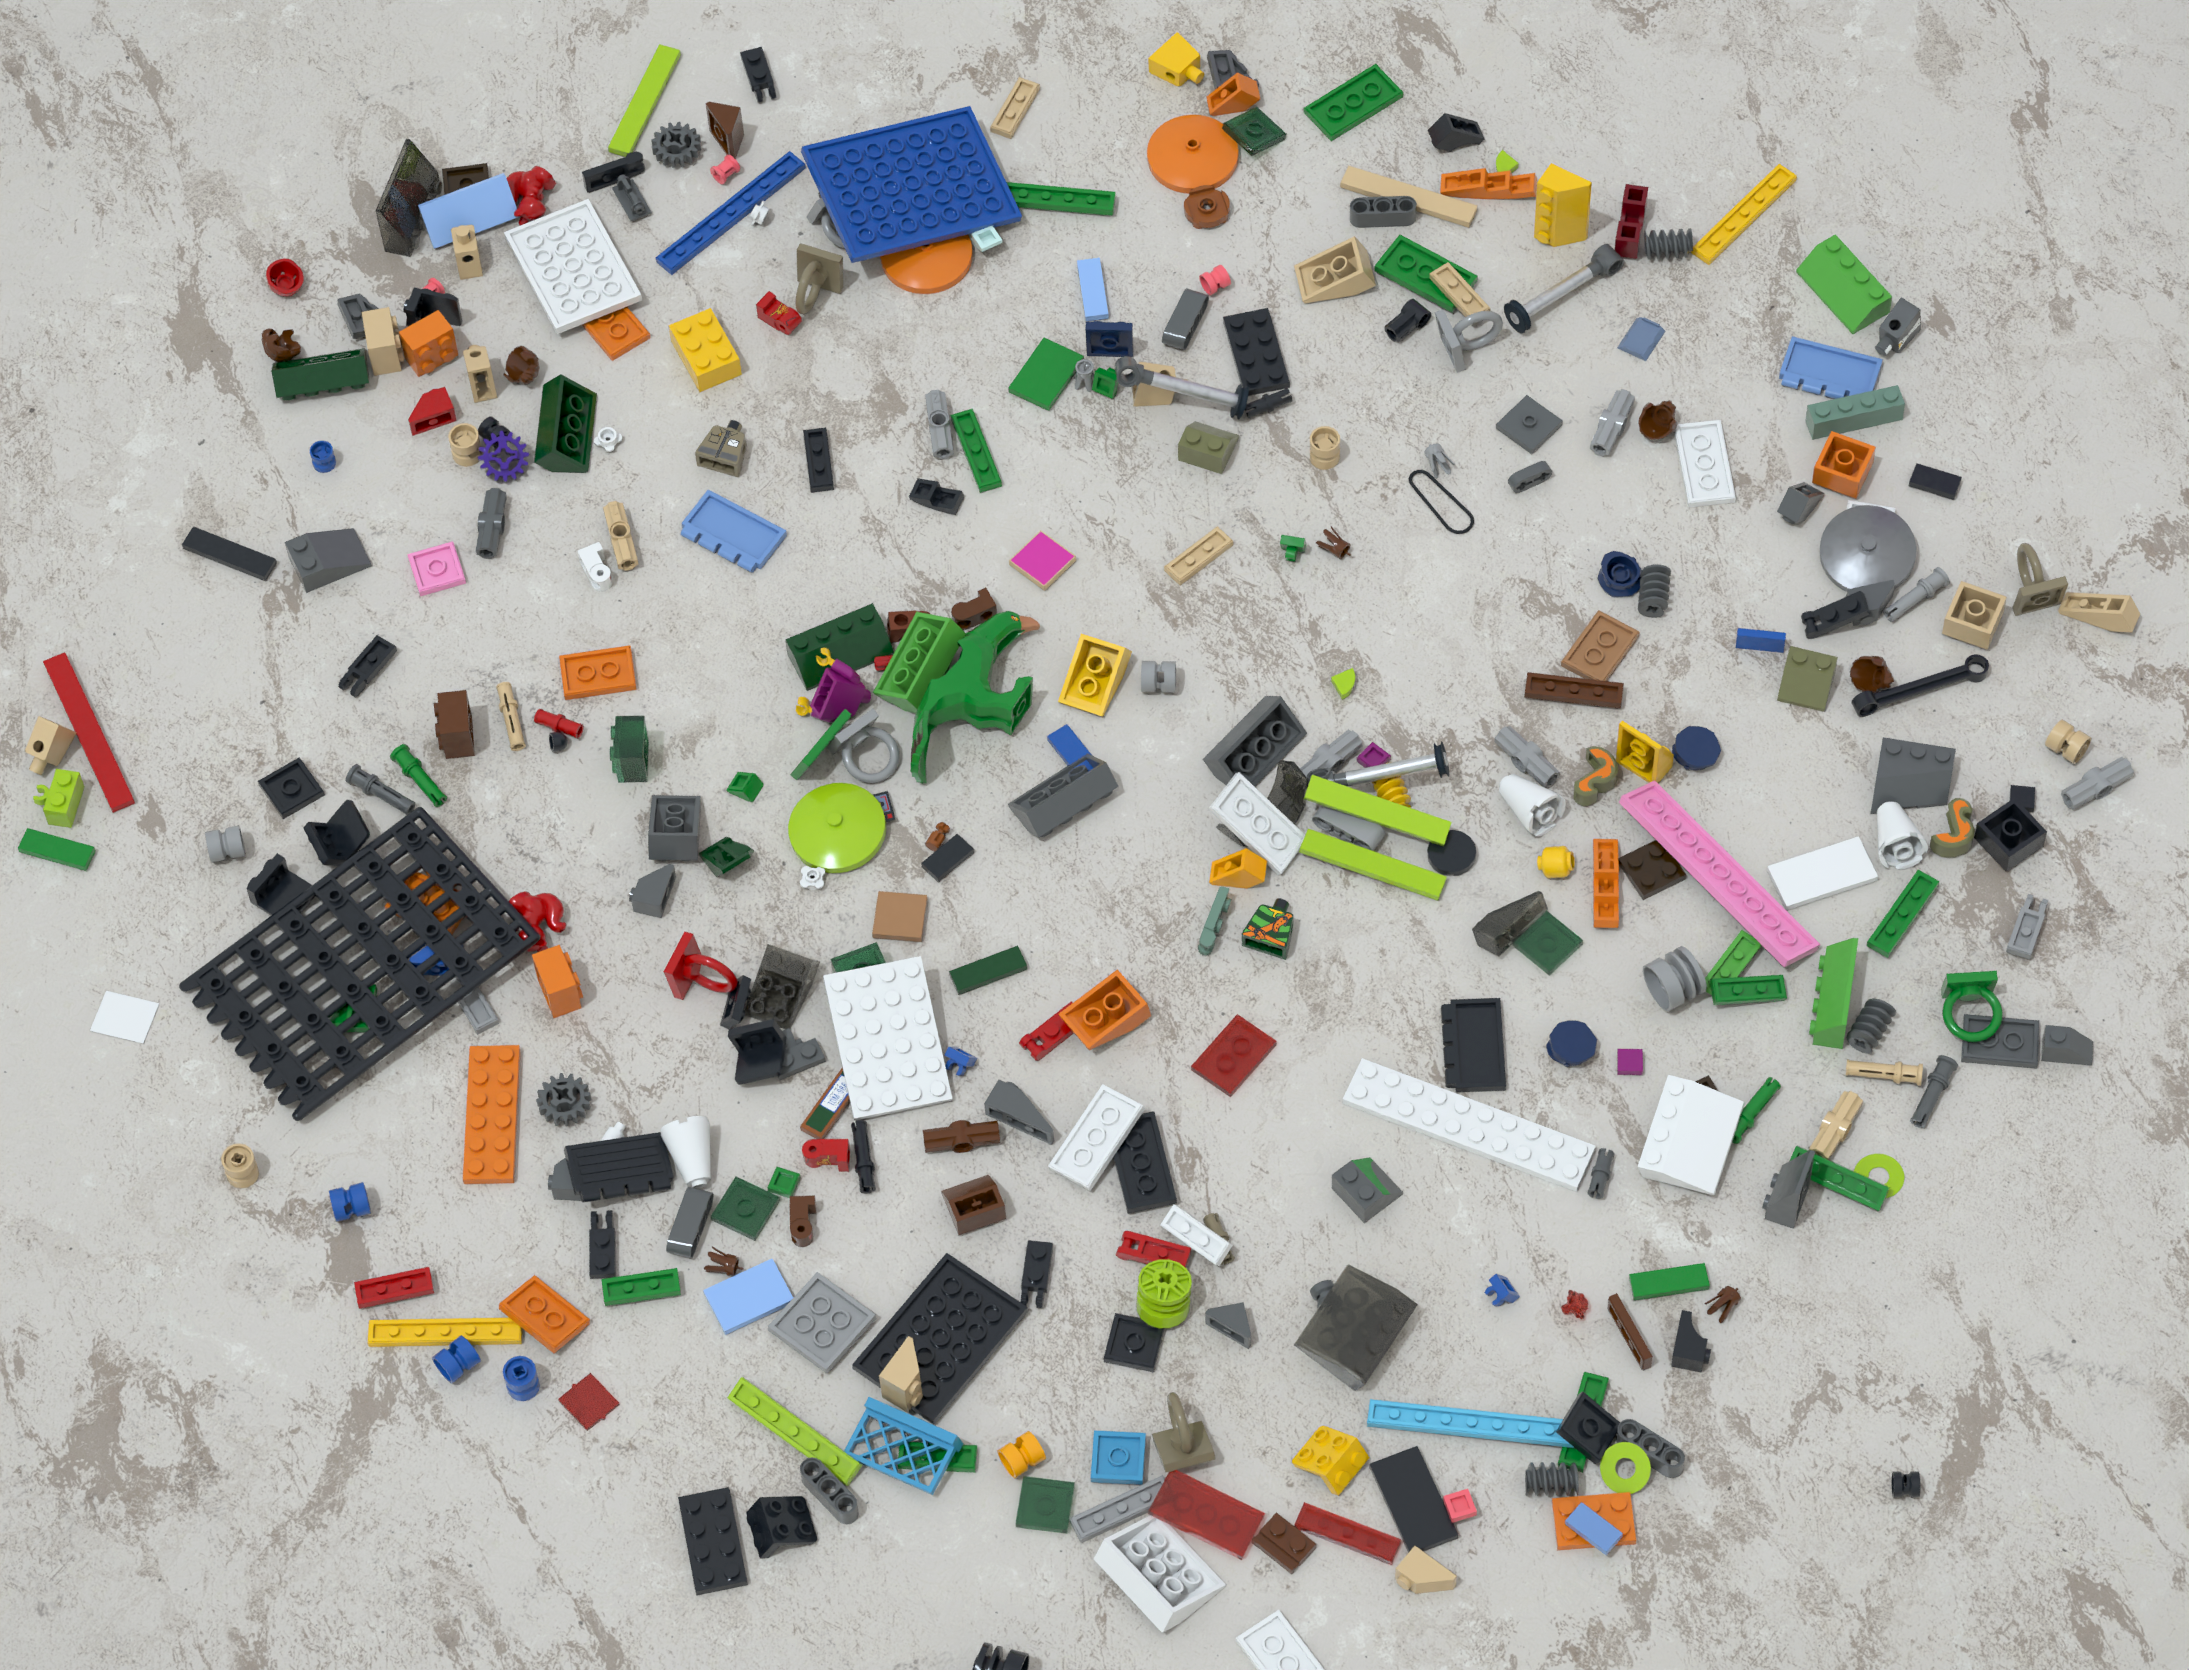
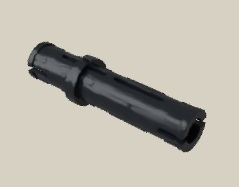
M857 1120L851 1124L856 1154L855 1172L859 1176L860 1192L869 1194L876 1190L873 1176L875 1165L871 1160L867 1122Z

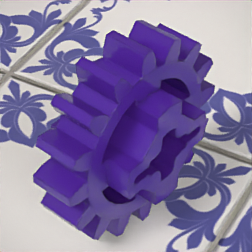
M500 431L499 437L491 433L492 440L484 439L483 442L486 447H479V451L484 453L478 456L479 461H484L480 468L481 470L488 469L487 477L494 474V481L496 482L499 477H503L505 483L508 476L516 480L515 473L523 474L524 471L521 466H528V462L523 460L529 457V453L523 452L527 445L519 444L520 436L513 439V432H510L508 436H504L503 431ZM498 442V448L494 452L488 453L491 446ZM507 442L513 444L517 450H511L507 446ZM501 451H505L506 455L511 456L506 459V462H502L501 458L496 457L500 455ZM519 460L517 466L509 471V465L513 461ZM489 462L497 464L500 467V471L495 470Z

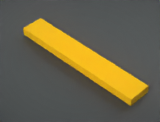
M1778 164L1693 246L1691 253L1710 265L1797 180V175L1781 164Z
M509 1317L369 1320L368 1346H449L460 1335L465 1337L471 1345L522 1344V1328Z

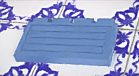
M1792 336L1780 370L1779 379H1782V386L1798 389L1799 384H1803L1802 391L1820 395L1822 390H1826V397L1837 399L1845 397V395L1851 396L1873 391L1883 359Z
M710 490L706 491L681 523L683 529L680 533L681 536L694 543L698 541V545L713 553H716L718 550L719 556L732 563H736L738 560L737 565L751 573L756 568L762 569L787 536L785 529Z

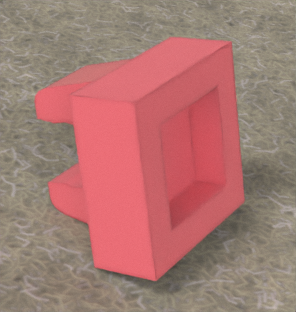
M1468 1489L1443 1496V1502L1452 1523L1477 1516V1510Z

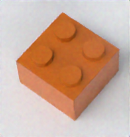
M439 310L399 331L404 358L418 377L432 372L438 366L452 361L459 355L453 328Z
M1831 431L1814 466L1812 483L1857 499L1874 463L1876 447Z
M559 944L532 954L537 980L553 1018L581 1009L580 999L583 998L580 988L581 984L577 973L573 972L568 952L563 953Z

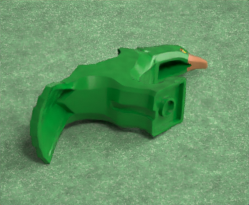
M1011 611L997 613L968 631L965 637L958 640L957 645L962 647L958 661L946 675L930 681L914 717L910 772L912 777H915L916 782L921 784L927 783L926 758L930 734L938 725L944 722L963 720L978 729L997 727L1012 735L1032 705L1033 677H1019L1012 691L1001 694L992 691L989 684L993 664L1000 653L1022 634L1040 628V624L1035 619L1020 616Z

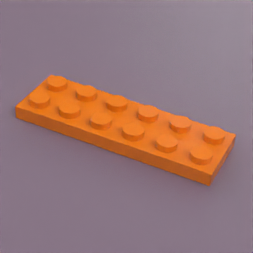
M519 1045L470 1046L463 1164L464 1184L514 1183L520 1070Z

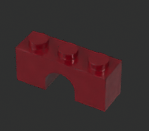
M1625 185L1621 217L1618 222L1615 239V251L1621 257L1637 259L1649 187Z

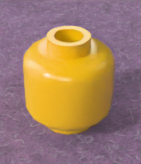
M1566 846L1546 847L1543 849L1542 855L1537 857L1538 870H1542L1546 878L1568 877L1575 868L1574 854Z

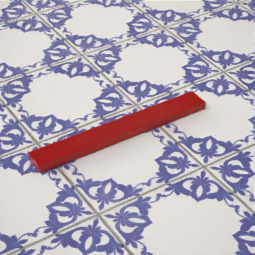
M64 652L44 660L43 663L74 731L77 732L76 735L112 813L135 804L66 653Z

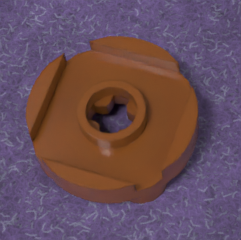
M1203 185L1192 189L1189 192V196L1185 198L1184 213L1194 228H1212L1224 224L1228 220L1230 201L1224 191L1221 190L1220 192L1215 190L1214 186ZM1204 204H1208V206H1213L1210 209H1203Z

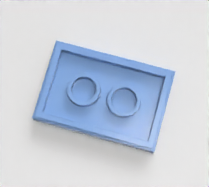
M773 1259L767 1260L703 1290L725 1335L785 1308L793 1299Z

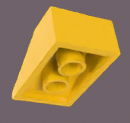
M1081 633L1058 702L1103 717L1125 674L1132 651Z
M1621 721L1618 730L1616 762L1648 783L1654 780L1659 783L1672 768L1674 754L1667 747L1653 741L1648 735Z

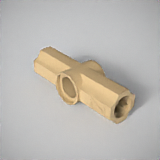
M617 501L608 502L603 507L618 569L632 570L638 565V559L624 505Z
M1844 1091L1841 1094L1832 1112L1828 1111L1824 1117L1819 1133L1809 1150L1815 1151L1816 1154L1824 1158H1831L1838 1144L1847 1137L1852 1121L1863 1104V1100L1858 1094L1852 1091Z

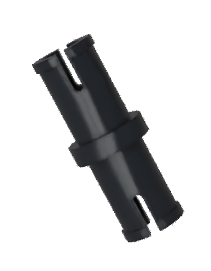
M1285 388L1271 395L1264 394L1262 398L1246 404L1245 411L1255 408L1246 413L1247 417L1251 418L1266 411L1270 413L1276 407L1291 403L1293 401L1291 395L1281 398L1290 393L1289 389Z

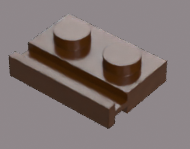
M1277 1512L1261 1528L1256 1537L1252 1538V1544L1290 1574H1293L1294 1570L1316 1549L1315 1542Z

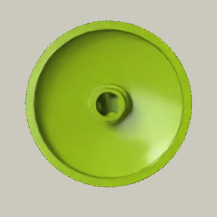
M831 783L810 791L796 804L790 815L788 834L795 854L807 866L811 868H824L826 873H843L861 867L876 855L886 835V820L880 803L869 791L849 783Z

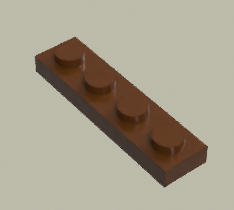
M1527 672L1524 698L1621 709L1624 683Z

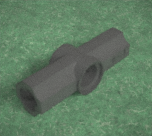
M491 488L486 491L483 511L478 516L479 534L476 554L484 559H492V557L497 556L500 534L503 535L504 510L507 495L506 492L499 488Z

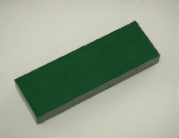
M1017 945L950 970L949 975L958 995L1025 971L1027 970V964Z

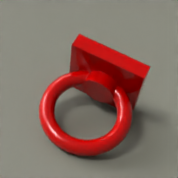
M685 931L663 971L674 998L681 1000L684 999L693 981L709 990L720 993L732 992L738 984L735 974L720 961L702 955L694 934ZM701 965L714 969L728 983L716 982L699 973Z

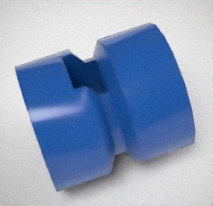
M364 1182L350 1185L348 1190H345L343 1187L329 1190L336 1222L350 1219L352 1214H355L357 1217L371 1214Z
M462 1335L449 1344L448 1350L442 1349L432 1357L437 1369L450 1383L463 1376L464 1369L470 1370L481 1362L476 1350Z
M516 1356L506 1362L503 1368V1376L511 1398L517 1401H527L535 1397L539 1392L540 1383L533 1361L525 1356Z

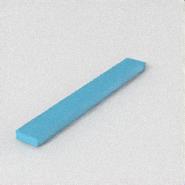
M1370 1399L1367 1427L1574 1448L1556 1433L1563 1419Z

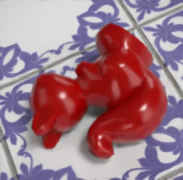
M534 166L527 172L517 171L511 173L506 179L515 204L519 200V195L524 197L518 209L514 212L515 217L521 216L519 225L521 226L529 221L543 217L546 208L542 203L544 198L542 192L543 190H553L556 185L553 176L540 166Z
M524 891L516 894L509 900L540 935V940L529 948L528 952H540L548 949L545 933L539 927L545 919L548 927L553 932L560 933L566 929V923L560 922L564 914V907L557 896L551 893H540L534 896ZM522 929L518 933L522 940L528 937Z

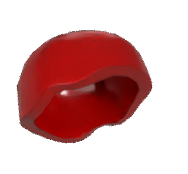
M291 259L276 260L266 270L267 284L271 291L279 296H292L303 285V272Z

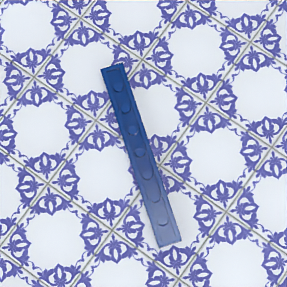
M789 151L655 257L656 262L673 275L751 213L755 205H761L762 201H766L806 169L805 163Z

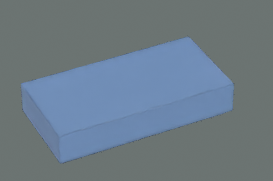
M1582 1502L1565 1520L1566 1526L1605 1555L1611 1551L1623 1536L1622 1532Z

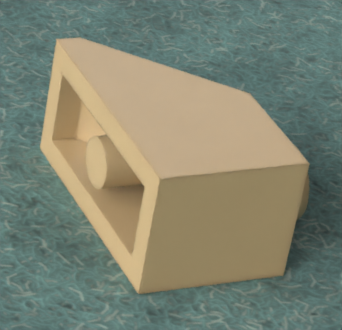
M1416 1546L1411 1549L1395 1568V1579L1398 1585L1405 1590L1410 1589L1415 1594L1448 1591L1456 1587L1457 1576Z

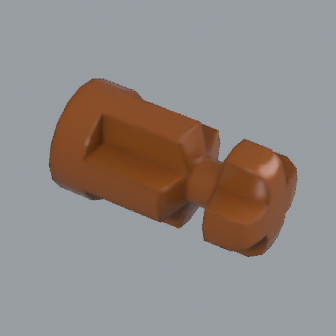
M944 822L936 825L937 830L932 831L925 842L928 849L932 851L938 850L945 839L943 834L949 833L950 827Z

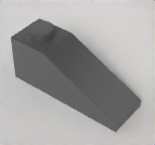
M998 1080L984 1103L985 1115L1052 1145L1054 1142L1052 1127L1023 1091L1012 1082Z

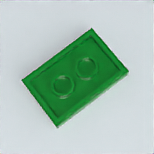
M1044 337L1010 384L1008 391L1049 411L1076 373V363L1083 360L1084 356Z
M846 709L843 710L790 774L794 779L799 780L849 720L851 713Z

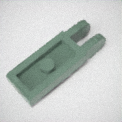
M1219 887L1199 939L1198 952L1202 956L1211 954L1215 946V933L1219 934L1223 924V919H1220L1222 912H1228L1232 900L1228 898L1229 888Z

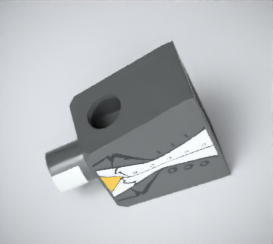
M1901 297L1880 325V341L1875 346L1876 351L1883 356H1886L1890 350L1900 353L1921 330V309Z

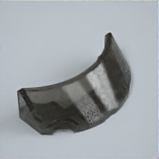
M1280 760L1277 763L1275 782L1267 799L1295 825L1305 806L1303 799L1305 789L1308 788V779L1295 762ZM1219 823L1216 826L1219 831L1238 845L1248 847L1224 824Z

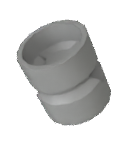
M1142 661L1141 692H1155L1157 689H1160L1161 692L1175 693L1176 661H1162L1160 665L1156 661ZM1158 672H1164V681L1158 682Z
M239 825L226 828L224 833L219 829L205 832L211 863L224 861L227 855L231 858L245 856V848Z

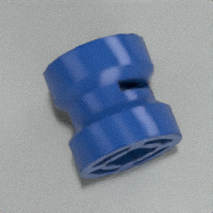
M317 441L311 445L310 456L314 469L320 473L332 471L336 465L332 445L327 441Z

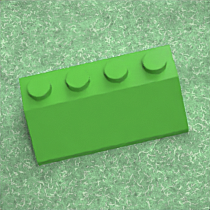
M1836 234L1816 245L1796 269V273L1852 335L1890 313L1892 302L1890 293Z
M916 612L873 693L904 711L916 713L930 681L944 676L959 648L957 645L958 640L965 637L966 633L951 618Z
M1851 938L1826 947L1825 955H1820L1818 970H1823L1822 977L1817 976L1815 991L1820 992L1819 999L1814 998L1812 1013H1816L1817 1016L1816 1020H1811L1809 1035H1814L1812 1045L1843 1049L1859 938Z

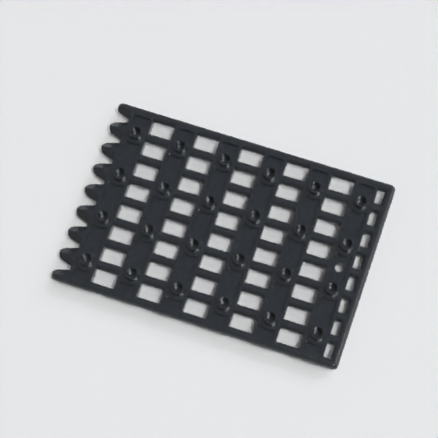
M418 807L179 984V988L181 991L186 992L200 986L201 990L192 1001L194 1007L200 1008L214 1002L215 1006L206 1017L208 1023L215 1024L228 1018L229 1022L221 1031L222 1039L229 1040L239 1035L243 1036V1039L235 1048L237 1056H244L257 1051L258 1054L249 1065L251 1072L256 1073L271 1067V1072L263 1082L265 1088L272 1089L285 1084L286 1087L279 1095L278 1102L280 1105H287L299 1100L301 1103L293 1112L292 1117L295 1121H300L540 940V935L422 807ZM419 818L427 826L423 830L415 823ZM432 834L441 841L437 846L429 839ZM394 838L401 846L382 859L375 850ZM449 850L455 856V859L450 861L443 852ZM408 853L415 862L397 875L390 866ZM461 865L470 873L466 877L457 869ZM355 867L362 875L343 888L336 879ZM423 869L429 878L411 891L404 881ZM476 881L484 888L480 893L472 885ZM369 882L376 891L357 904L350 895ZM437 885L444 893L425 906L419 897ZM456 886H462L460 891H454ZM313 896H316L322 902V905L304 917L297 908ZM492 897L499 905L493 908L486 900ZM383 898L390 907L372 920L365 911ZM451 900L458 909L440 922L433 913ZM330 911L337 920L318 933L311 924ZM505 912L513 920V922L509 925L501 917V915H503ZM398 914L404 923L386 936L379 927ZM466 916L473 925L454 938L447 929ZM274 925H277L283 934L264 946L258 940V937ZM344 927L351 936L332 949L325 940ZM520 928L528 936L525 940H522L516 933ZM412 929L419 939L403 951H400L394 945V942ZM480 932L487 941L469 954L461 945ZM288 941H291L297 950L281 962H278L272 953ZM358 943L365 952L347 965L339 956ZM424 946H428L434 954L415 968L408 958ZM495 948L502 957L483 970L476 961ZM237 954L244 963L225 976L218 967ZM302 957H305L311 963V966L295 978H292L286 969ZM373 959L380 968L361 981L354 972ZM441 961L448 971L432 983H429L422 975ZM251 970L258 979L239 992L232 983ZM319 972L326 981L307 995L300 985ZM387 975L394 984L375 997L368 988ZM453 978H456L462 987L444 1000L437 990ZM265 986L272 995L253 1008L246 999ZM333 988L340 998L321 1011L314 1002ZM402 991L409 1000L392 1013H389L383 1004ZM279 1002L286 1011L267 1024L260 1015ZM345 1005H348L354 1014L336 1027L329 1020V1017ZM416 1007L423 1016L404 1029L397 1020ZM294 1018L301 1027L281 1040L275 1031ZM362 1021L369 1030L350 1043L343 1034ZM308 1034L315 1043L296 1057L289 1047ZM377 1037L384 1046L364 1059L357 1050ZM322 1050L329 1060L310 1073L303 1064ZM337 1067L344 1076L327 1089H324L317 1080Z

